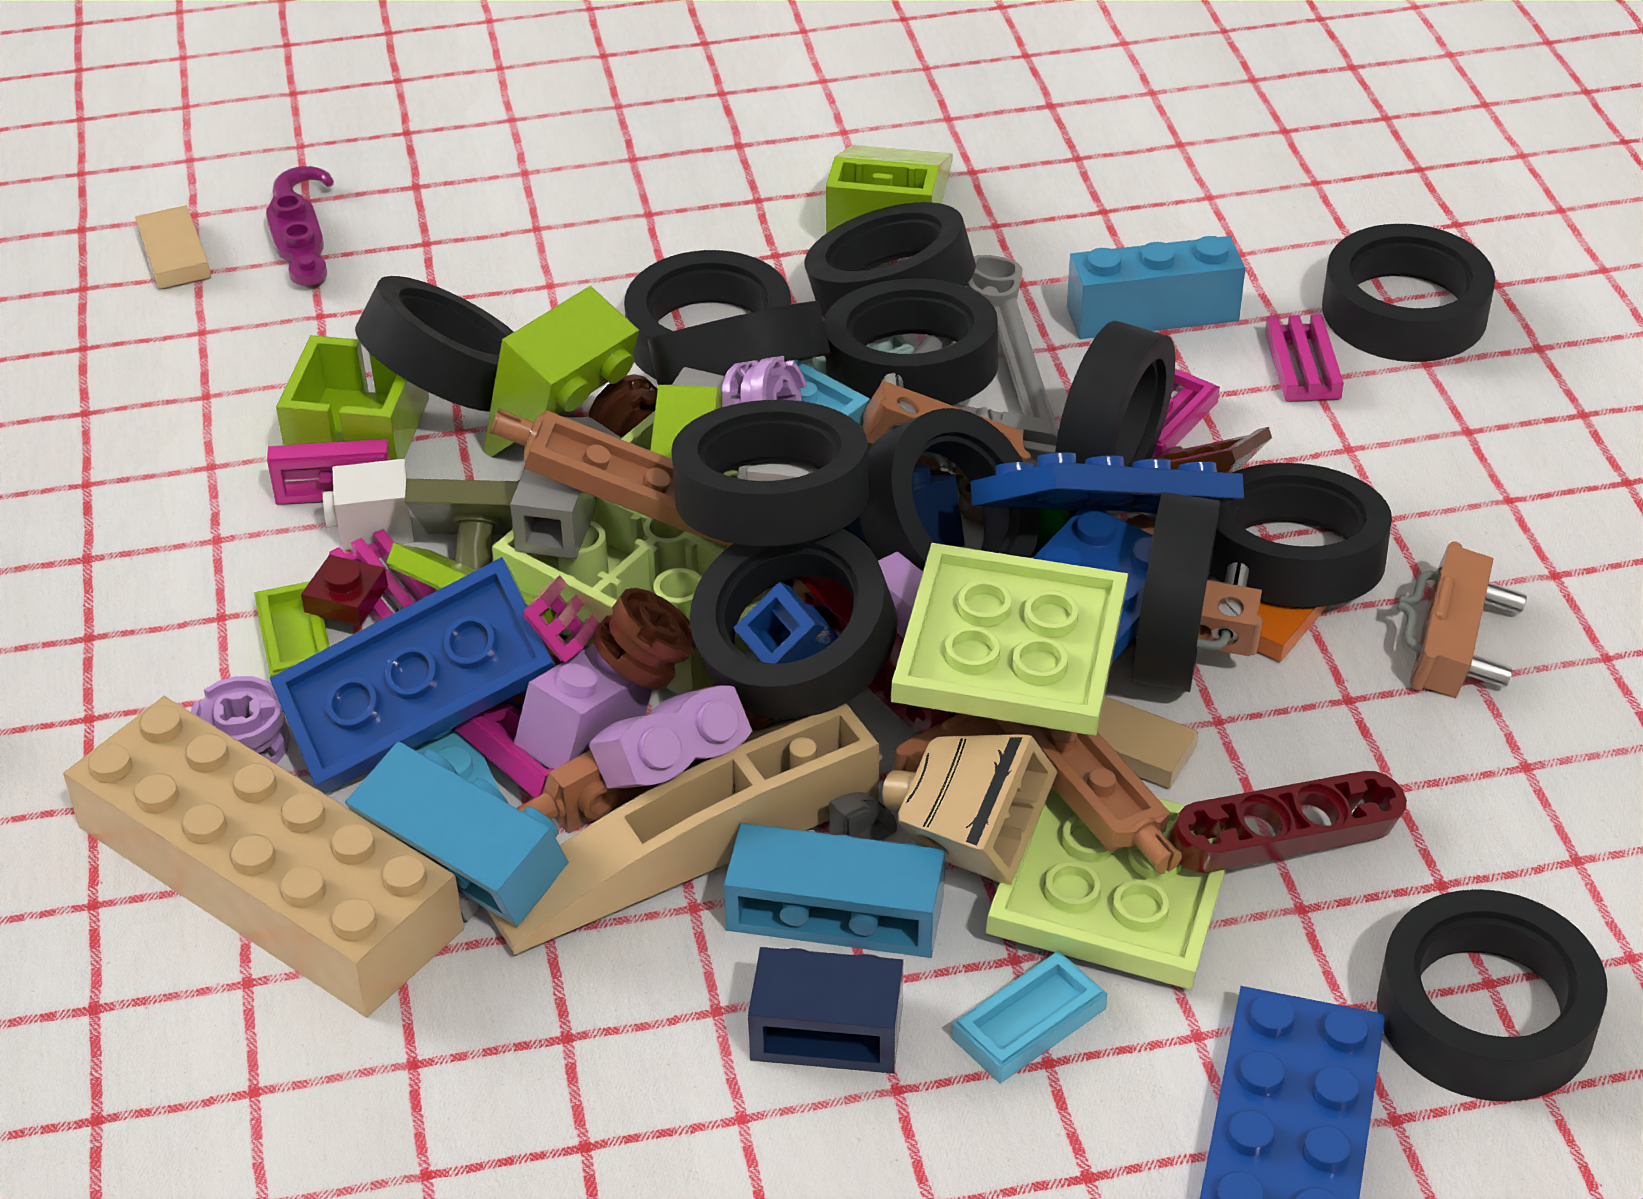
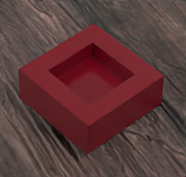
M329 554L301 593L304 612L361 626L388 587L386 570L384 567Z

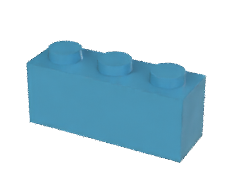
M1204 236L1196 240L1169 243L1150 242L1141 246L1114 249L1096 248L1087 252L1070 253L1067 309L1079 339L1095 338L1100 330L1111 321H1120L1150 331L1236 322L1240 319L1245 266L1231 236Z
M398 741L345 801L348 808L354 813L455 874L458 892L516 927L524 920L569 863L556 839L559 830L547 816L533 807L528 806L522 812L511 806L496 787L482 778H476L472 783L462 778L444 757L430 749L420 754Z
M740 823L724 882L726 931L932 958L944 898L946 849L924 847L917 844H901L854 838L848 835H831L792 830L779 826Z

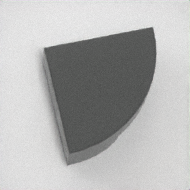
M854 792L842 795L829 802L831 835H848L854 838L881 841L897 830L894 815L871 794Z

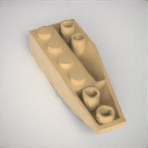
M847 703L822 714L800 719H784L752 732L734 750L717 757L693 760L678 776L666 782L654 784L628 803L603 816L562 843L560 847L569 863L518 927L491 911H487L514 955L730 863L740 823L779 826L786 829L805 831L830 820L829 802L837 797L854 792H864L879 799V743Z

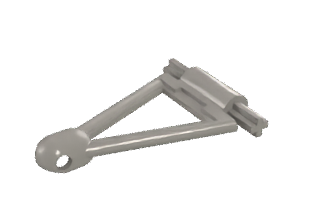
M977 255L974 256L976 263L974 275L965 287L983 295L996 310L998 335L1023 415L1004 411L1003 413L993 411L995 421L1021 430L1024 449L1031 455L1027 462L1037 466V456L1055 453L1058 428L1017 303L1023 269L1017 262L1004 257ZM927 335L912 354L939 350L956 342L940 336ZM958 404L952 405L971 413H976L978 409Z

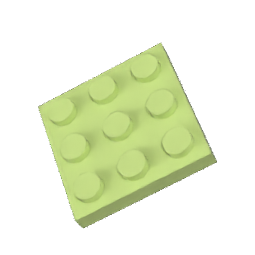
M931 543L893 676L891 702L1097 736L1126 595L1128 573Z
M1052 786L1012 884L999 883L988 913L986 934L1055 953L1060 951L1066 956L1192 990L1226 869L1209 873H1198L1178 864L1170 872L1166 870L1165 874H1160L1139 848L1130 846L1109 852ZM1158 798L1170 811L1169 820L1165 832H1163V835L1167 838V833L1176 817L1186 805ZM1215 838L1208 839L1210 844L1215 840Z

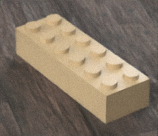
M166 696L161 697L63 772L80 829L366 1018L464 930L455 874Z

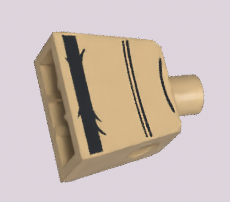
M1031 735L936 737L929 742L916 772L892 770L887 775L883 784L882 797L885 806L889 810L899 811L898 823L917 845L946 849L945 862L992 880L1011 885L1058 771Z

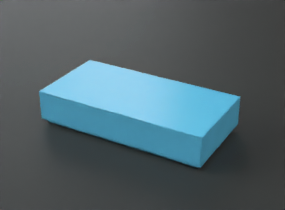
M1057 951L953 1022L952 1040L1001 1084L1106 1010L1108 993L1060 951Z

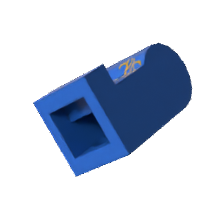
M778 582L733 627L761 662L773 664L790 663L810 657L828 647L839 637L813 605L805 604L789 585Z

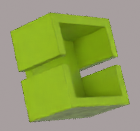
M310 335L276 405L283 445L388 439V456L391 460L405 459L429 401V393L388 369L370 353L375 393L369 392L359 339Z

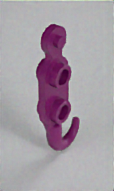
M299 166L281 173L273 183V198L266 209L267 222L276 252L279 257L289 263L288 270L292 282L303 286H312L320 283L327 276L326 262L318 256L324 249V241L313 205L293 190L296 184L308 180L320 181L327 187H331L334 184L330 173L313 166Z

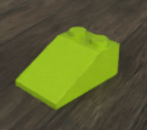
M590 285L503 338L483 450L492 457L514 443L495 434H489L499 408L535 423L536 418L546 410L555 414H560L564 410L566 412L573 411L587 399L589 394L608 382L614 384L623 379L631 370L635 361L633 354L639 329Z

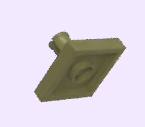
M406 478L405 504L427 533L457 534L456 561L474 570H478L492 563L494 535H506L513 529L510 503L519 481Z

